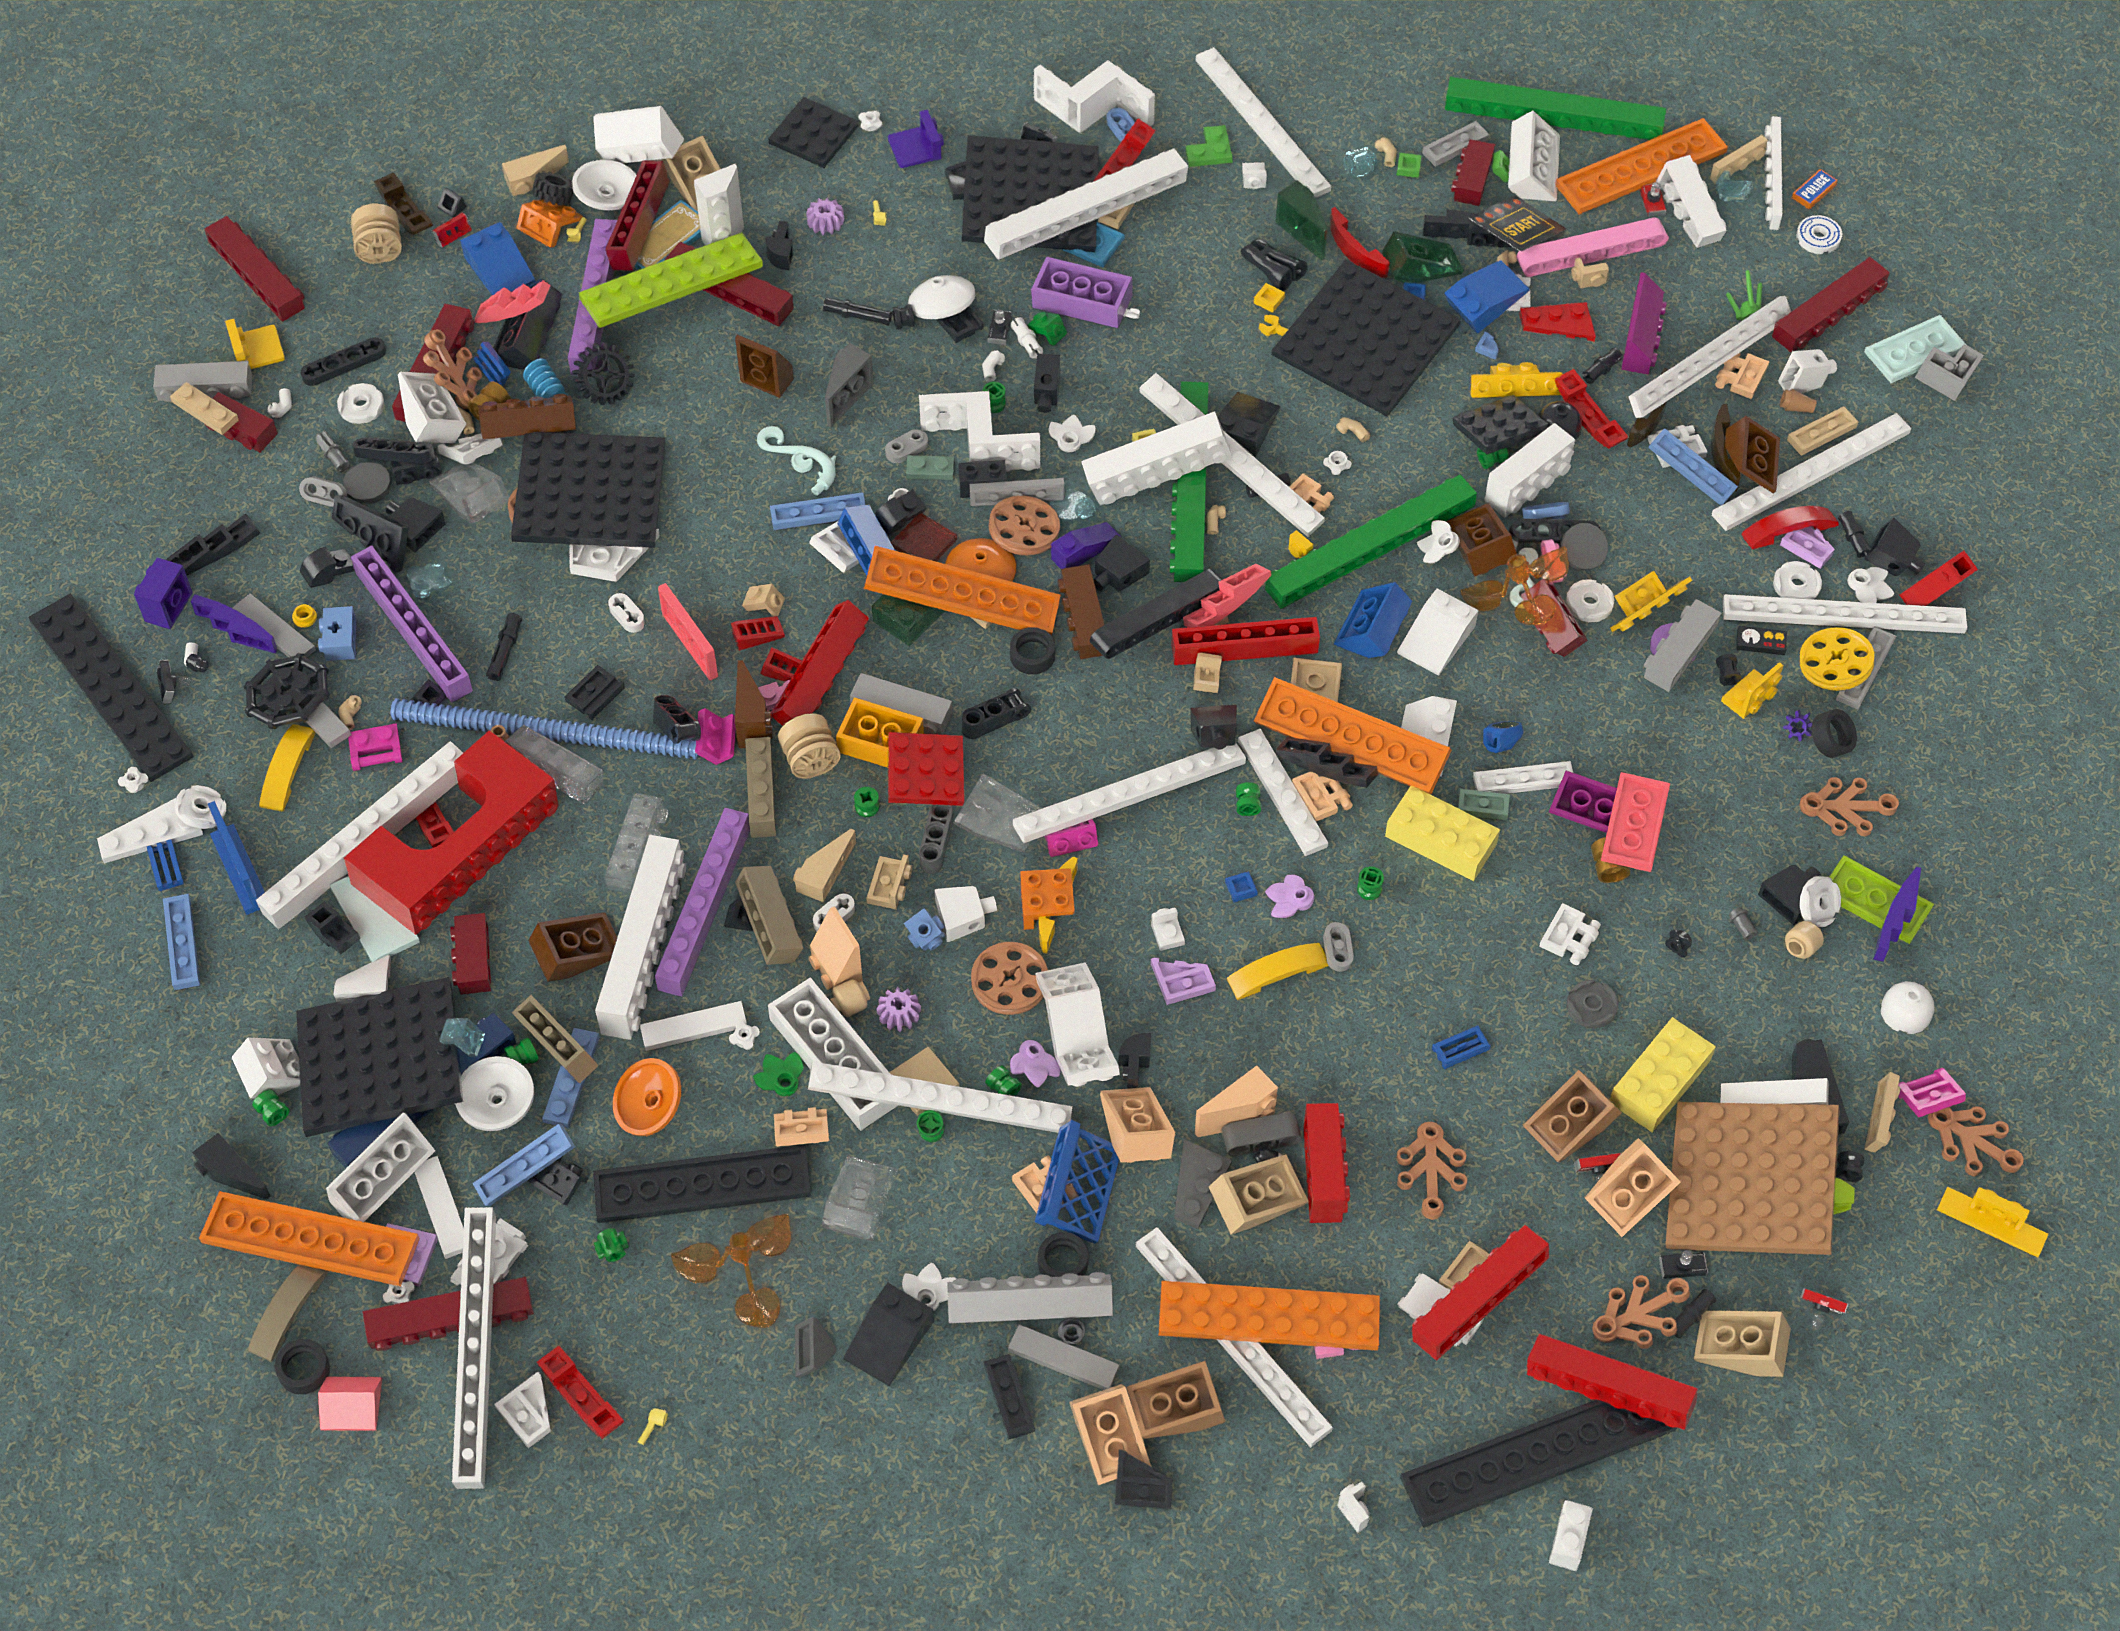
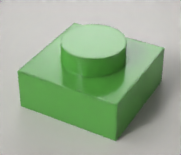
M1501 150L1493 153L1492 170L1503 182L1509 181L1510 159Z
M1400 153L1397 175L1419 178L1421 155Z

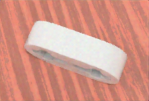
M622 593L610 597V612L624 629L632 633L642 630L645 625L644 615L633 601ZM616 604H624L625 609L623 610L620 606H616ZM628 616H631L633 620H638V622H629Z
M839 894L819 909L813 916L816 932H818L821 926L820 919L824 920L829 909L834 906L844 922L848 920L855 911L854 899L848 894ZM839 904H848V909H839Z

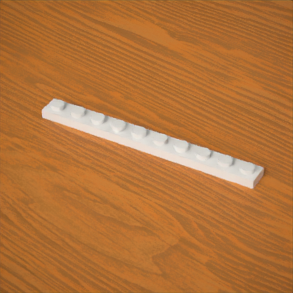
M1211 48L1196 55V62L1309 197L1313 200L1330 192L1331 185L1215 48Z
M1779 296L1630 395L1629 400L1635 417H1644L1774 330L1775 323L1791 312L1786 296Z
M1157 373L1140 387V393L1177 425L1204 416L1199 409ZM1225 433L1232 457L1221 462L1307 537L1324 523L1325 518Z
M1896 413L1778 475L1777 491L1775 493H1771L1759 485L1714 509L1712 516L1727 531L1910 434L1911 427Z
M1724 595L1723 620L1873 628L1875 626L1879 629L1964 634L1967 630L1965 608Z
M1237 743L1233 746H1226L1221 750L1211 748L1013 819V827L1023 843L1238 767L1245 764L1246 757Z
M812 1062L808 1090L933 1110L1057 1133L1060 1127L1071 1120L1072 1106L819 1062Z
M1157 1227L1136 1242L1137 1249L1165 1281L1207 1284ZM1217 1340L1310 1448L1332 1432V1426L1258 1342Z

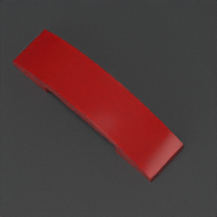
M1138 118L1094 181L1121 171L1125 167H1131L1156 130Z
M1333 207L1330 215V229L1340 250L1354 264L1385 279L1388 277L1390 262L1377 249L1368 252L1347 231L1348 220Z
M1574 369L1555 378L1556 386L1563 400L1577 408L1582 418V426L1596 441L1610 449L1628 439V435L1616 420L1610 422L1585 391L1587 384Z
M1800 506L1776 512L1757 521L1744 530L1742 536L1753 550L1774 544V537L1810 526H1813L1815 530L1819 529V531L1839 526V522L1828 508Z
M436 802L415 818L432 848L443 843L454 833Z
M557 1346L537 1361L538 1366L556 1390L599 1438H605L624 1423V1420L608 1401L605 1402L577 1370L575 1363L560 1346Z

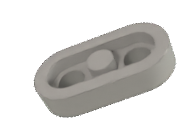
M918 429L903 434L886 445V458L892 463L906 461L907 455L915 456L927 448L928 436L924 431Z
M309 477L300 483V494L308 501L333 507L334 490L338 492V495L347 497L345 487L338 482L318 477ZM313 484H314V485L316 486V488H317L316 492H314V491L312 490V485H313Z
M1330 923L1323 934L1327 964L1335 971H1346L1350 968L1354 958L1350 931L1342 923ZM1336 936L1340 940H1334L1332 937Z

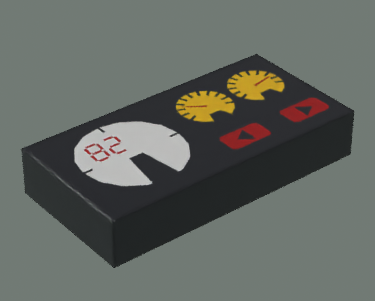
M1738 626L1736 650L1785 655L1787 631Z

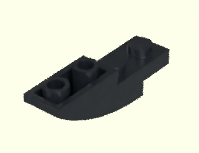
M1447 209L1446 216L1424 215L1422 236H1430L1432 238L1452 237L1454 239L1467 238V245L1478 247H1512L1469 219L1475 213Z

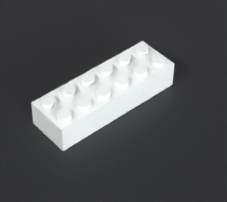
M1215 412L1081 462L1093 494L1099 505L1111 504L1125 496H1133L1138 491L1146 488L1157 487L1162 482L1178 479L1189 472L1200 471L1208 465L1224 462L1227 458L1232 457L1217 415Z
M811 978L768 1005L770 1021L810 1070L812 1062H819L891 1075ZM831 1094L860 1131L898 1106Z

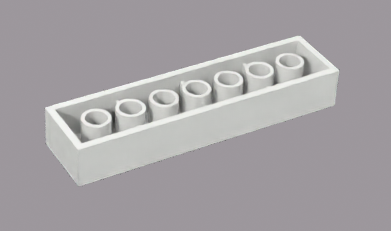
M649 835L595 1010L601 1035L631 1040L633 1032L639 1030L641 1020L639 1012L640 1009H645L647 1003V994L645 992L647 987L652 986L654 979L653 965H658L659 945L666 940L667 928H665L667 921L672 919L673 906L671 905L673 899H678L680 891L678 882L680 878H684L686 872V864L683 863L684 851L680 849V843L677 839Z

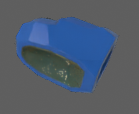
M1502 721L1489 724L1483 729V744L1486 749L1494 753L1512 749L1524 733L1522 723Z

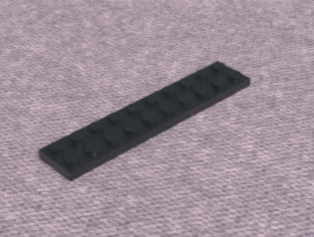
M71 593L28 617L31 624L142 772L148 776L150 782L194 757L191 750Z
M1596 1399L1401 1474L1400 1479L1424 1528L1676 1431L1677 1427H1669L1658 1420L1641 1417L1635 1412L1618 1409L1609 1403Z

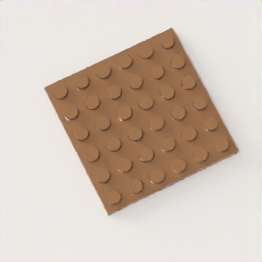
M1677 1102L1672 1173L1680 1183L1670 1192L1666 1248L1831 1255L1839 1105Z

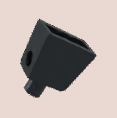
M1037 353L1034 403L1038 404L1037 410L1039 412L1049 413L1051 406L1058 403L1061 379L1060 355Z
M413 497L408 498L402 505L391 501L385 510L390 515V518L409 526L406 545L414 553L446 525L442 510Z
M1892 518L1880 528L1864 558L1866 561L1888 571V573L1894 576L1900 575L1906 569L1917 575L1925 565L1924 562L1915 556L1921 546L1920 542L1895 518Z
M1115 535L1096 558L1095 574L1097 576L1093 579L1094 585L1100 591L1108 585H1111L1117 591H1122L1149 574L1150 559L1121 537Z
M1237 704L1190 708L1191 732L1200 747H1214L1221 750L1226 746L1236 744Z
M1791 865L1762 882L1758 895L1794 926L1802 917L1800 896L1803 887L1808 880L1815 876H1821V874L1812 866L1803 872L1798 866Z

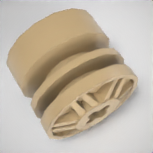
M374 203L356 209L351 217V229L356 256L370 264L388 262L395 259L401 253L402 248L397 213L389 206Z
M814 713L795 717L787 722L778 733V741L787 757L792 774L798 778L807 779L824 774L835 767L841 758L839 748L832 737L829 725L822 715Z

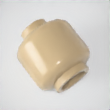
M1809 921L1797 923L1785 936V944L1789 953L1802 959L1811 957L1823 945L1824 941L1820 928Z
M850 979L833 988V998L830 999V1002L845 1017H850L867 1008V1001L870 1000V996L862 981L857 982L855 979Z

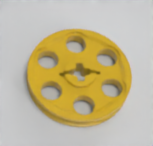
M1827 628L1820 630L1807 638L1800 650V668L1803 675L1812 684L1823 689L1838 691L1854 688L1867 680L1873 671L1874 650L1871 643L1862 634L1851 629ZM1839 638H1847L1850 642L1840 644L1837 640ZM1818 642L1824 643L1826 645L1822 649H1817L1813 647V645ZM1865 651L1868 655L1857 657L1854 653ZM1814 660L1819 662V665L1810 667L1806 663ZM1858 669L1861 673L1854 676L1850 675L1848 671ZM1834 674L1837 678L1835 680H1827L1824 676Z

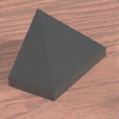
M815 1317L795 1325L796 1377H803L818 1370L837 1352L832 1340Z

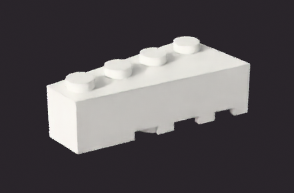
M1690 155L1666 162L1656 183H1658L1659 189L1662 188L1666 193L1663 196L1666 202H1672L1674 205V214L1677 219H1683V228L1696 248L1720 241L1726 232V224L1720 218L1716 203L1711 199L1707 185L1699 175L1697 164L1693 162Z

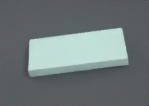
M1939 315L1866 347L1865 353L1888 381L1893 383L1918 372L1933 347L1952 357L1959 352L1965 343L1943 317Z
M349 876L330 884V888L352 928L358 932L361 938L360 942L371 962L386 955L391 957L420 943L417 935L353 887Z

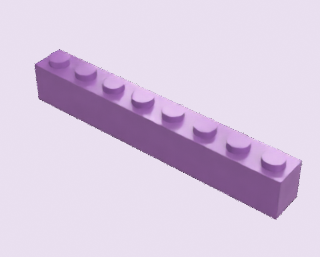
M595 219L581 291L613 279L614 270L611 269L605 248L617 220ZM580 299L568 355L571 375H574L572 370H579V367L573 364L574 361L582 362L578 354L583 353L587 356L585 347H590L593 350L592 346L594 343H598L600 346L603 327H598ZM598 356L591 360L587 369H595Z
M373 546L351 556L356 575L443 690L450 702L452 703L472 692L468 673Z
M724 808L655 974L659 991L683 996L750 832L748 813Z

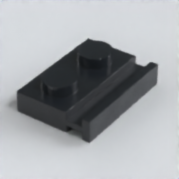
M969 306L952 316L936 319L955 343L975 334V331L979 329H984V323Z
M597 665L565 695V701L593 720L625 689L622 681L619 682L615 676Z

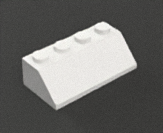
M662 106L601 113L594 116L596 150L603 160L630 163L673 158L684 141V138Z
M1534 111L1512 122L1508 187L1522 199L1556 201L1557 187L1555 183L1556 179H1558L1560 135Z
M733 164L694 180L701 237L704 245L706 246L741 233L744 224L737 166Z
M402 1113L326 1188L329 1202L343 1218L364 1222L435 1152L434 1148L409 1117Z

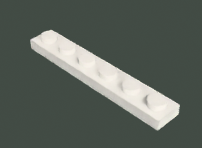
M1772 116L1770 125H1766L1765 138L1768 139L1765 155L1769 157L1766 158L1765 171H1769L1765 179V187L1769 188L1765 197V204H1769V207L1766 209L1765 220L1769 221V229L1778 230L1782 218L1781 117Z
M1261 729L1238 737L1239 745L1304 855L1308 856L1327 848L1328 842Z

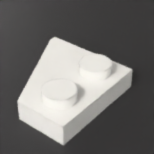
M480 433L472 437L458 439L460 445L452 447L445 446L444 443L437 445L439 454L462 464H471L476 458L494 452V449L502 446L501 438L482 440Z
M837 521L812 536L809 543L844 573L856 566L859 561L838 526Z
M539 1372L495 1403L496 1409L528 1448L551 1432L543 1383Z

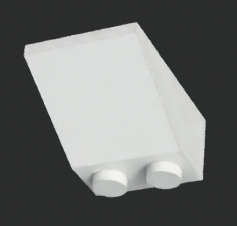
M399 372L398 378L406 425L415 442L455 443L466 426V422L449 391L435 383L434 376L436 374Z
M1436 589L1423 606L1397 653L1439 676L1475 628L1478 610Z

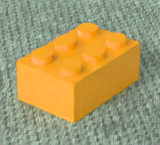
M854 697L836 735L837 747L841 754L888 768V732L924 734L923 718Z

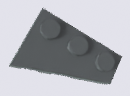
M1184 1139L1174 1219L1199 1229L1214 1200L1209 1186L1222 1174L1228 1172L1232 1160Z

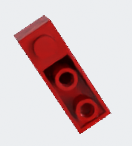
M1963 550L1901 593L1900 597L1906 605L1926 606L1978 569Z

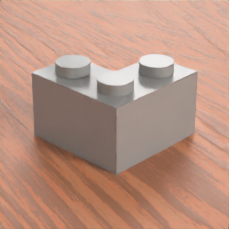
M1963 344L1955 358L1933 347L1915 378L1955 401L1984 355Z

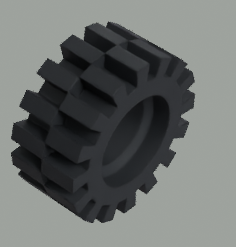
M545 171L538 172L535 177L532 193H534L535 197H538L537 199L544 200L546 203L551 202L553 205L557 203L559 206L563 204L568 205V203H571L574 192L572 180L570 178L566 179L564 175L559 176L558 173L552 174L549 171L548 173Z

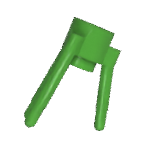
M1746 270L1748 301L1742 303L1740 310L1731 294H1726L1736 313L1737 320L1742 319V321L1761 309L1762 283H1758L1755 304L1749 270Z

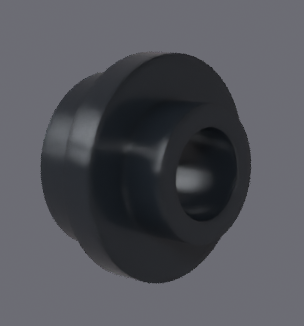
M1074 1317L1064 1319L1058 1326L1059 1338L1067 1344L1079 1343L1085 1336L1083 1322ZM1069 1327L1076 1328L1074 1333H1069L1066 1330Z

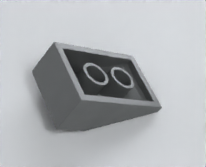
M851 343L844 349H840L836 354L825 395L827 426L832 427L873 385L872 355Z

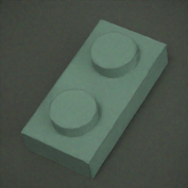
M907 455L906 479L953 480L954 457Z
M1460 789L1458 809L1474 817L1507 820L1510 794Z

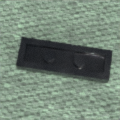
M1010 1354L983 1361L1008 1440L1035 1432V1426Z

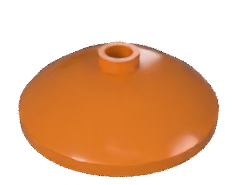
M976 538L960 543L949 553L945 563L1013 582L1016 575V561L1013 554L1004 550L994 540L986 538Z
M656 1058L638 1061L624 1072L617 1083L613 1096L614 1116L623 1130L636 1136H649L662 1130L672 1120L681 1099V1083L677 1072L670 1064Z

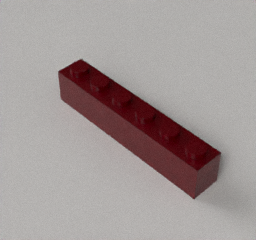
M643 160L605 248L612 270L633 271L670 182L664 161Z
M225 216L204 228L208 243L282 322L305 309L303 303L305 297L298 287H293L289 277L286 274L282 275L276 263L274 261L270 262L267 259L263 249L255 246L253 239L243 233L236 221L233 223L228 216Z
M679 242L665 260L690 252L696 248ZM750 273L703 289V291L778 327L794 309L792 294L771 285L767 281H762Z
M1868 257L1777 321L1772 337L1791 353L1798 348L1803 349L1813 337H1820L1826 328L1835 326L1843 316L1851 315L1861 303L1864 305L1874 294L1882 293L1888 285L1887 280L1890 272L1874 259Z
M445 303L431 330L437 329L444 333V345L454 364H456V353L465 347L466 337L468 333L473 331L475 322L472 319L470 309ZM425 342L409 372L437 374L439 371L434 367L428 366L423 360L426 353L434 351L428 348ZM434 351V352H436V353L438 354L439 359H440L439 361L444 364V362H443V360H442L440 354L438 353V351ZM400 390L392 404L395 420L406 422Z
M526 1277L493 1283L491 1328L501 1325V1321L512 1319V1322L527 1320L528 1315L534 1314L529 1283ZM461 1290L362 1311L368 1345L371 1349L375 1348L376 1351L391 1349L392 1344L403 1342V1345H412L418 1343L420 1338L430 1336V1339H440L446 1337L448 1332L457 1331L459 1333Z

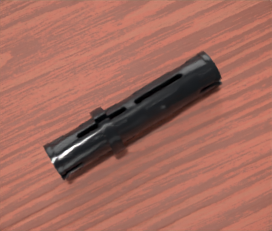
M826 297L823 304V311L841 314L844 318H848V316L887 326L890 325L892 319V311L851 303V300L847 299L842 301Z
M508 613L504 627L499 631L498 644L486 672V677L490 680L500 681L511 648L518 639L517 632L522 622V618L518 614Z

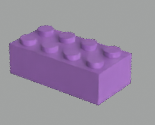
M1046 257L1031 289L1032 307L1118 328L1133 295L1132 277Z

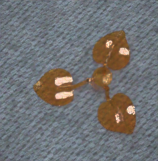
M1564 546L1548 552L1535 559L1530 565L1523 555L1511 556L1507 561L1508 569L1505 570L1504 586L1496 580H1487L1477 583L1472 587L1460 589L1464 601L1469 606L1478 611H1490L1500 606V597L1506 596L1511 577L1516 583L1523 584L1528 600L1522 601L1516 606V619L1526 625L1546 623L1554 616V601L1546 594L1532 598L1527 580L1530 574L1535 579L1541 577L1550 582L1564 577L1569 570L1567 548Z
M782 1214L766 1218L752 1225L746 1233L737 1232L733 1234L729 1240L730 1246L725 1247V1252L721 1259L719 1251L713 1245L697 1243L681 1251L671 1253L673 1265L685 1279L694 1283H706L716 1277V1267H722L730 1254L734 1261L744 1264L750 1294H744L736 1301V1316L741 1322L749 1326L758 1328L770 1327L778 1319L780 1301L777 1294L770 1288H761L755 1292L748 1260L752 1256V1251L757 1252L759 1250L763 1255L770 1257L780 1255L788 1249L791 1242L789 1215Z

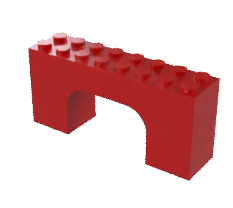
M490 730L454 761L459 789L482 807L443 843L428 850L413 849L383 826H379L344 857L351 885L415 935L421 930L427 929L432 920L440 913L446 912L453 901L458 897H462L473 883L481 880L493 865L499 864L512 848L518 847L522 839L530 832H534L547 816H552L559 806L554 778Z

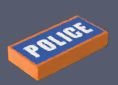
M1819 169L1793 192L1792 199L1811 209L1836 186L1838 180Z

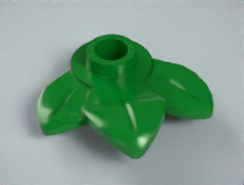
M796 1052L791 1053L785 1061L766 1054L763 1060V1072L755 1074L753 1079L756 1085L763 1090H774L780 1096L793 1095L798 1090V1077L803 1072L802 1060ZM784 1082L790 1083V1086L782 1087L781 1085Z

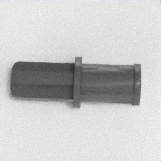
M327 432L318 433L316 441L324 451L325 458L330 459L338 472L347 470L350 467V462L341 452L340 445L335 444Z

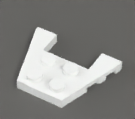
M657 529L656 540L659 538V529ZM570 544L571 574L617 582L646 552L648 547Z

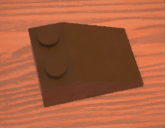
M737 335L735 342L740 382L781 398L794 380L792 364L778 351Z
M1745 416L1726 429L1725 447L1739 472L1771 493H1775L1777 491L1780 438L1748 416Z
M1489 503L1446 521L1451 526V531L1458 535L1460 539L1458 548L1474 577L1485 574L1500 565H1506L1518 558L1511 534Z
M738 660L735 727L738 748H746L745 739L763 737L773 739L771 711H767L766 701L743 660Z
M603 912L539 922L528 941L547 982L568 979L611 961L617 942V935L606 913Z

